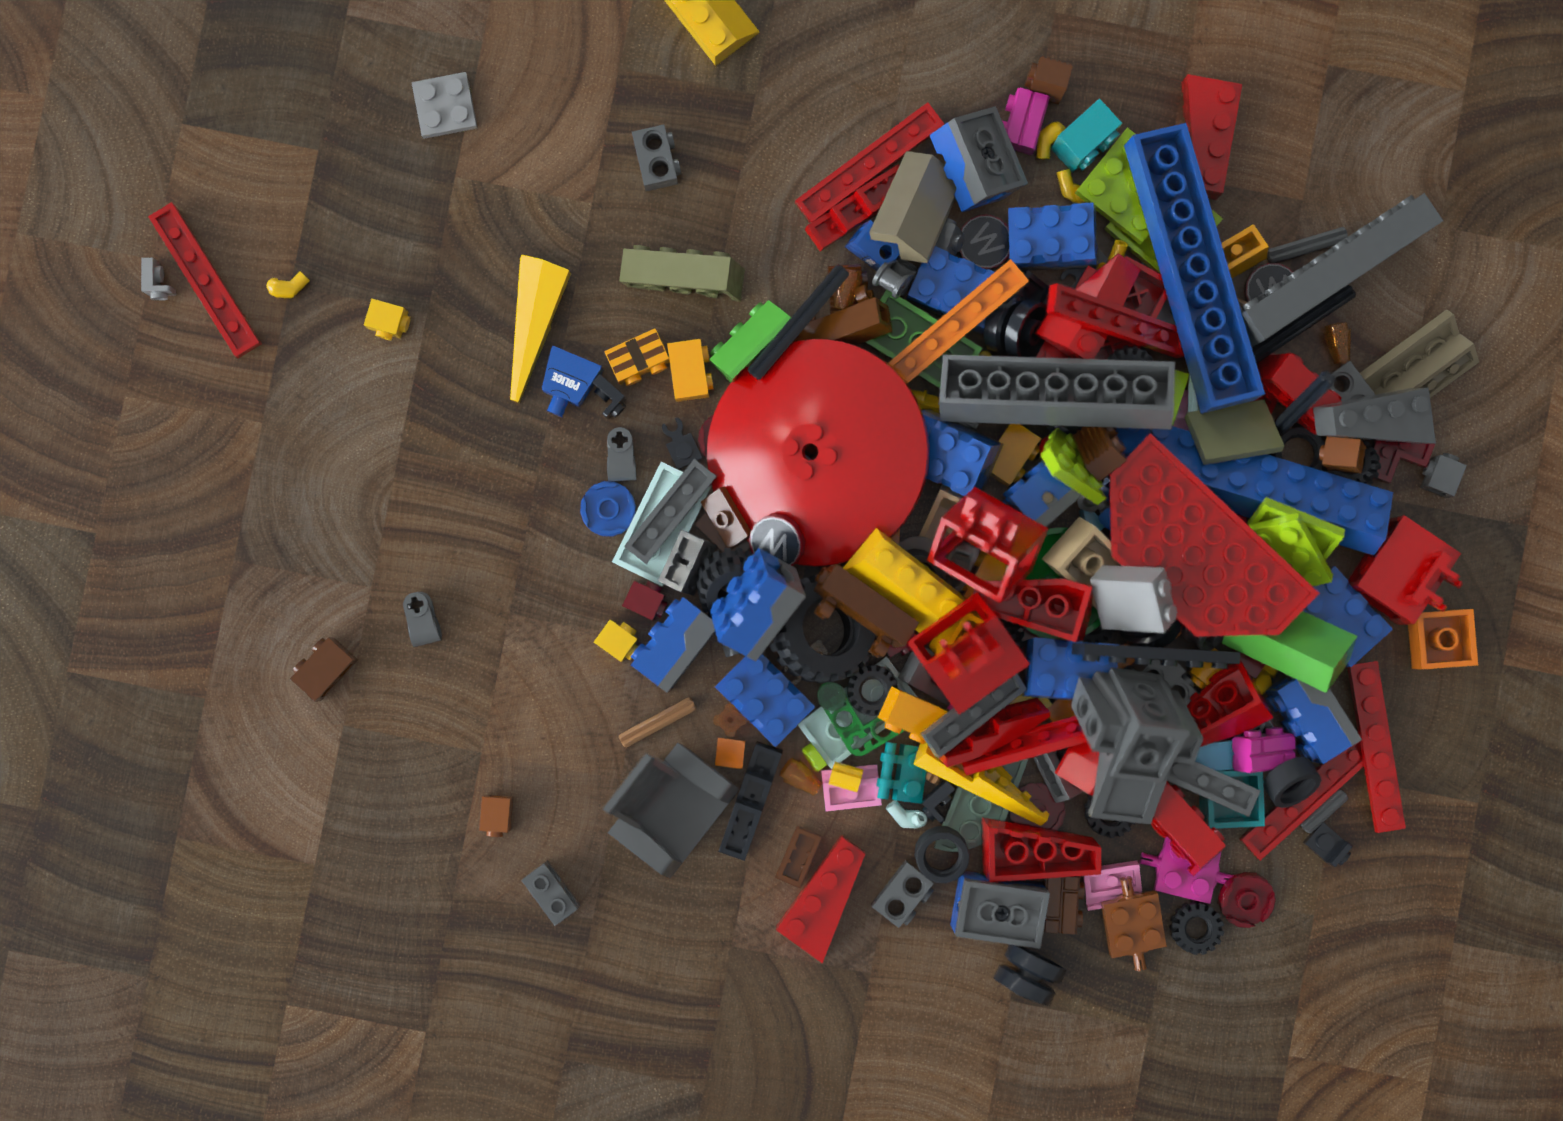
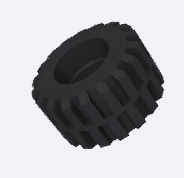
M724 548L725 552H714L713 558L707 557L704 560L705 566H699V575H696L699 599L702 609L705 613L708 612V617L711 619L710 612L714 602L717 599L725 598L728 592L721 591L720 589L734 577L737 578V576L743 575L745 572L743 570L744 563L749 556L753 555L752 552L746 551L743 553L742 548H736L735 551H731L730 548Z

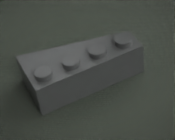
M1408 388L1313 407L1316 434L1318 436L1436 444L1429 388Z

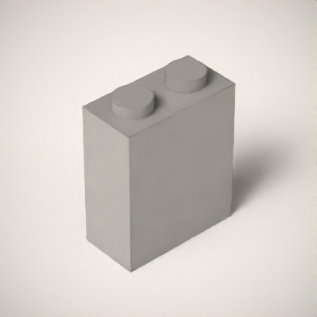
M1102 565L1090 579L1102 629L1165 633L1176 619L1177 609L1173 605L1170 593L1171 584L1167 579L1165 568Z

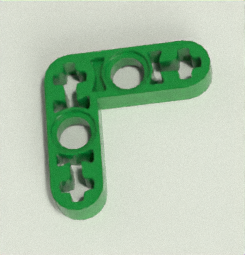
M827 682L819 687L817 698L851 754L863 756L899 735L894 731H890L885 737L878 736L875 732V726L879 721H882L878 717L863 725L842 689L837 684ZM826 687H829L831 690H837L838 693L835 694V699L838 704L842 700L846 704L845 706L838 707L832 714L828 708L834 707L829 699L824 701L822 698ZM841 711H848L852 715V722L847 727H841L836 722V716ZM869 727L871 735L877 742L872 745L870 739L863 744L865 749L862 751L858 748L852 749L853 737L858 736L861 739L868 734L864 730Z

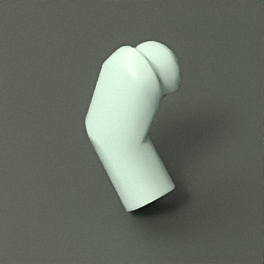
M896 800L890 802L886 807V810L902 828H921L928 821V817L924 812L904 810Z

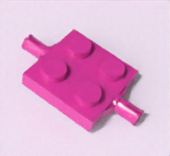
M1168 837L1164 839L1163 848L1158 856L1144 852L1141 853V858L1151 861L1140 859L1139 864L1155 867L1156 880L1153 890L1206 904L1211 903L1213 889L1216 884H1225L1227 880L1224 878L1230 879L1234 876L1219 872L1220 852L1193 877L1187 869L1191 864L1187 859L1178 858L1173 853L1169 843L1171 840Z

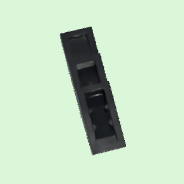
M759 741L756 742L718 852L745 861L783 753L782 749Z

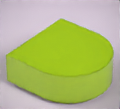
M811 743L802 748L803 755L815 772L818 773L827 766L820 753Z

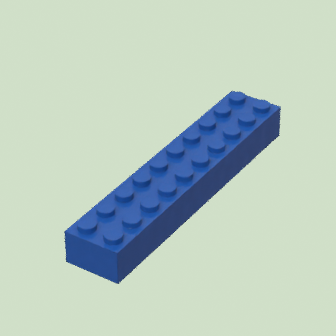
M1183 123L1133 135L1124 145L1200 412L1203 414L1254 401L1263 396L1265 392L1187 124Z
M1172 426V429L1116 428L1119 432L1116 436L1119 437L1126 447V450L1123 451L1126 458L1151 433L1235 514L1251 518L1265 497H1268L1345 529L1344 538L1338 545L1375 555L1386 540L1393 492L1267 454L1203 465L1190 431Z

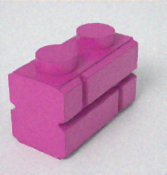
M1017 88L1015 95H1009L1005 111L1010 112L1007 122L1003 120L1002 122L1014 150L1033 155L1050 97L1048 95L1024 88Z
M1280 727L1266 728V733L1262 734L1261 730L1244 731V736L1232 738V751L1234 752L1233 769L1247 773L1270 771L1283 762L1296 758L1293 751L1295 749V736L1292 733H1284L1283 728Z

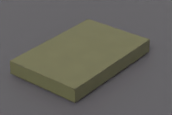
M1265 400L1246 402L1201 414L1200 410L1187 412L1184 417L1203 465L1282 452L1285 447Z

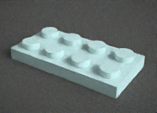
M663 462L660 463L612 561L662 587L664 584L659 582L658 579L681 530L690 532L702 508L701 501L707 497L712 487L711 485L708 487L646 565L624 546L683 474L682 471Z
M887 656L875 664L886 668L893 674L897 680L899 690L916 696L906 682L898 679L900 673ZM870 679L862 686L863 697L871 702L879 700L884 693L883 685L876 679ZM846 686L842 691H843V693L845 694L846 698L848 699V701H849V703H850V700H849L848 695H847V686ZM833 696L829 700L834 707L828 708V710L832 714L838 707L845 706L846 704L844 700L838 704L835 696ZM822 706L798 724L799 728L831 769L835 761L840 763L851 755ZM852 706L863 725L879 716L864 715ZM839 712L836 716L837 724L841 727L849 726L852 722L850 712ZM882 720L876 724V734L885 729V721ZM869 727L864 730L868 734L861 739L858 736L853 737L852 749H859L866 741L873 738Z

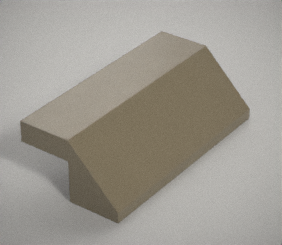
M906 151L871 227V240L896 243L899 247L901 259L928 263L956 199L954 194L957 188L953 180L947 179L943 169L945 164L931 154Z
M1446 309L1360 372V375L1375 395L1408 388H1429L1431 398L1479 363L1474 343L1459 333L1454 314Z

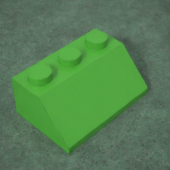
M769 300L764 305L761 302L758 303L749 313L751 318L745 324L742 322L738 323L729 333L732 337L725 344L722 342L718 343L710 352L712 355L709 359L710 363L730 383L734 382L737 379V375L760 355L791 318Z

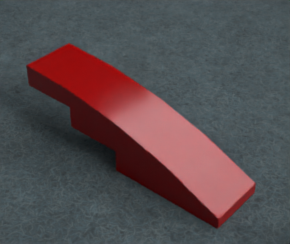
M899 164L857 189L853 195L835 205L828 213L806 226L804 230L820 252L878 214L900 166Z
M1038 698L1007 705L939 759L948 768L987 754L1029 732L1049 718L1050 711Z

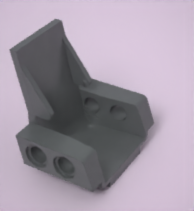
M1111 667L1108 673L1096 672L1092 679L1079 677L1072 700V709L1092 751L1099 752L1094 795L1088 813L1091 818L1151 824L1173 763L1194 764L1203 741V736L1179 691L1171 690L1169 682L1164 681L1161 674Z
M680 743L675 745L665 760L646 753L603 808L608 814L619 818L608 834L659 874L671 878L740 789Z

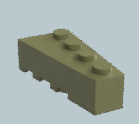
M634 245L633 249H623L619 282L627 287L663 292L667 286L670 287L669 290L672 292L686 295L691 294L692 290H696L697 294L705 295L709 298H717L718 293L727 294L731 297L732 301L741 302L745 269L733 260L730 254L725 252H713V256L703 255V252L699 250L688 249L686 253H676V249L661 247L660 251H650V248L647 246Z

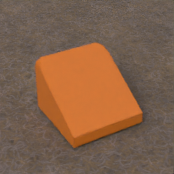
M718 737L715 766L743 769L746 740Z

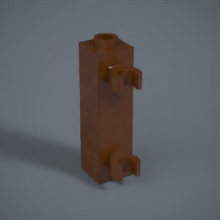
M866 285L855 288V296L858 304L816 319L815 315L793 342L810 339H828L845 342L854 346L893 332L889 308L874 296L873 290L867 291Z
M838 564L827 568L824 567L815 579L817 585L813 591L822 596L823 600L816 607L814 614L824 619L825 617H830L835 606L878 636L868 651L877 658L879 656L884 657L890 645L894 648L905 646L919 624L914 618Z

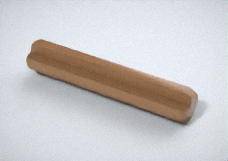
M688 697L621 733L619 739L624 747H629L696 710V705L692 698Z

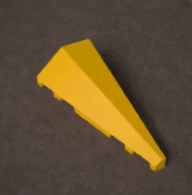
M521 255L510 396V399L517 403H520L550 331V324L571 276L568 269L543 259Z
M926 742L925 744L920 743L914 765L1037 825L1042 826L1048 821L1049 813L1047 811L1041 812L1029 800L1032 796L1027 791L1021 792L1011 782L1013 777L1002 766L966 775L962 763L947 768L933 754Z

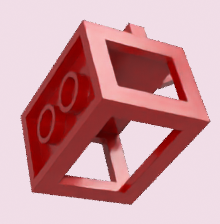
M974 487L942 516L927 561L1001 603L1032 572L1048 528ZM948 526L954 529L948 536L945 537ZM963 541H966L1008 565L1002 584L997 588L948 560L946 557Z
M1405 515L1389 518L1386 540L1375 555L1364 554L1348 578V581L1355 591L1359 592L1368 601L1370 607L1395 624H1415L1428 604L1442 612H1445L1447 606L1442 604L1444 600L1435 594L1443 580L1459 589L1463 585L1462 581L1458 580L1460 576L1451 570L1461 553Z
M977 592L907 642L959 715L1030 665L1000 620ZM975 609L983 622L975 628H972L968 621L965 622L963 626L968 633L950 646L944 638L940 640L939 643L944 650L932 658L924 645Z

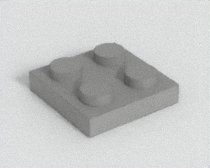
M466 72L412 82L423 139L478 128Z

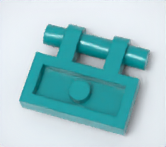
M886 742L884 753L881 752L880 757L882 769L881 776L877 778L876 786L879 787L877 798L888 800L890 789H893V800L922 804L927 771L913 764L919 746L900 744L899 755L895 754L897 743ZM894 763L897 764L895 780L891 779Z

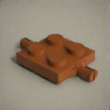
M1125 876V878H1120L1123 894L1115 899L1101 902L1108 950L1112 958L1126 955L1133 956L1135 971H1141V969H1147L1144 953L1167 947L1159 895L1155 890L1143 893L1134 892L1132 877Z

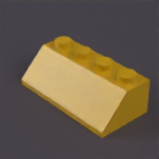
M664 0L715 66L759 33V30L735 0Z
M877 528L843 567L847 572L918 621L919 624L915 630L919 633L965 601L960 592Z

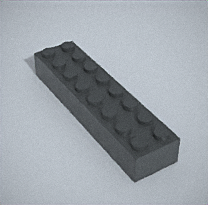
M1424 193L1416 199L1413 195H1410L1392 209H1389L1325 253H1322L1302 268L1290 274L1281 282H1278L1258 297L1243 305L1240 309L1251 347L1259 344L1443 222V219Z
M943 355L939 396L940 421L1172 429L1175 362Z

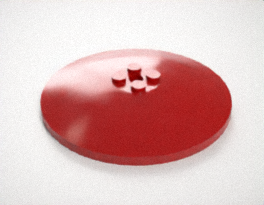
M810 339L792 342L760 380L753 377L748 372V367L746 366L737 375V379L730 383L722 395L712 418L707 442L708 470L717 476L711 484L713 492L725 486L750 530H752L755 523L765 516L775 513L786 515L800 527L798 529L805 539L804 553L795 564L807 566L835 565L848 562L876 528L891 538L908 520L918 503L926 481L929 466V440L925 419L918 401L907 383L890 365L871 352L845 342L828 339ZM809 444H814L818 448V455L814 460H808L805 456V448Z

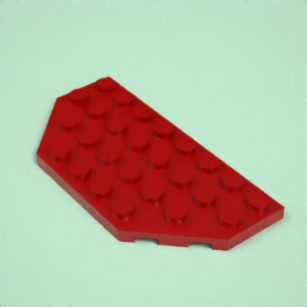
M1151 433L1127 456L1126 459L1128 461L1109 475L1111 557L1120 566L1165 568L1167 579L1171 584L1170 593L1173 605L1177 609L1176 619L1194 636L1280 635L1319 594L1313 586Z

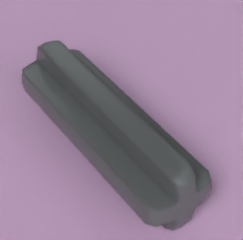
M1342 789L1337 790L1300 826L1307 833H1312L1348 800L1347 794Z

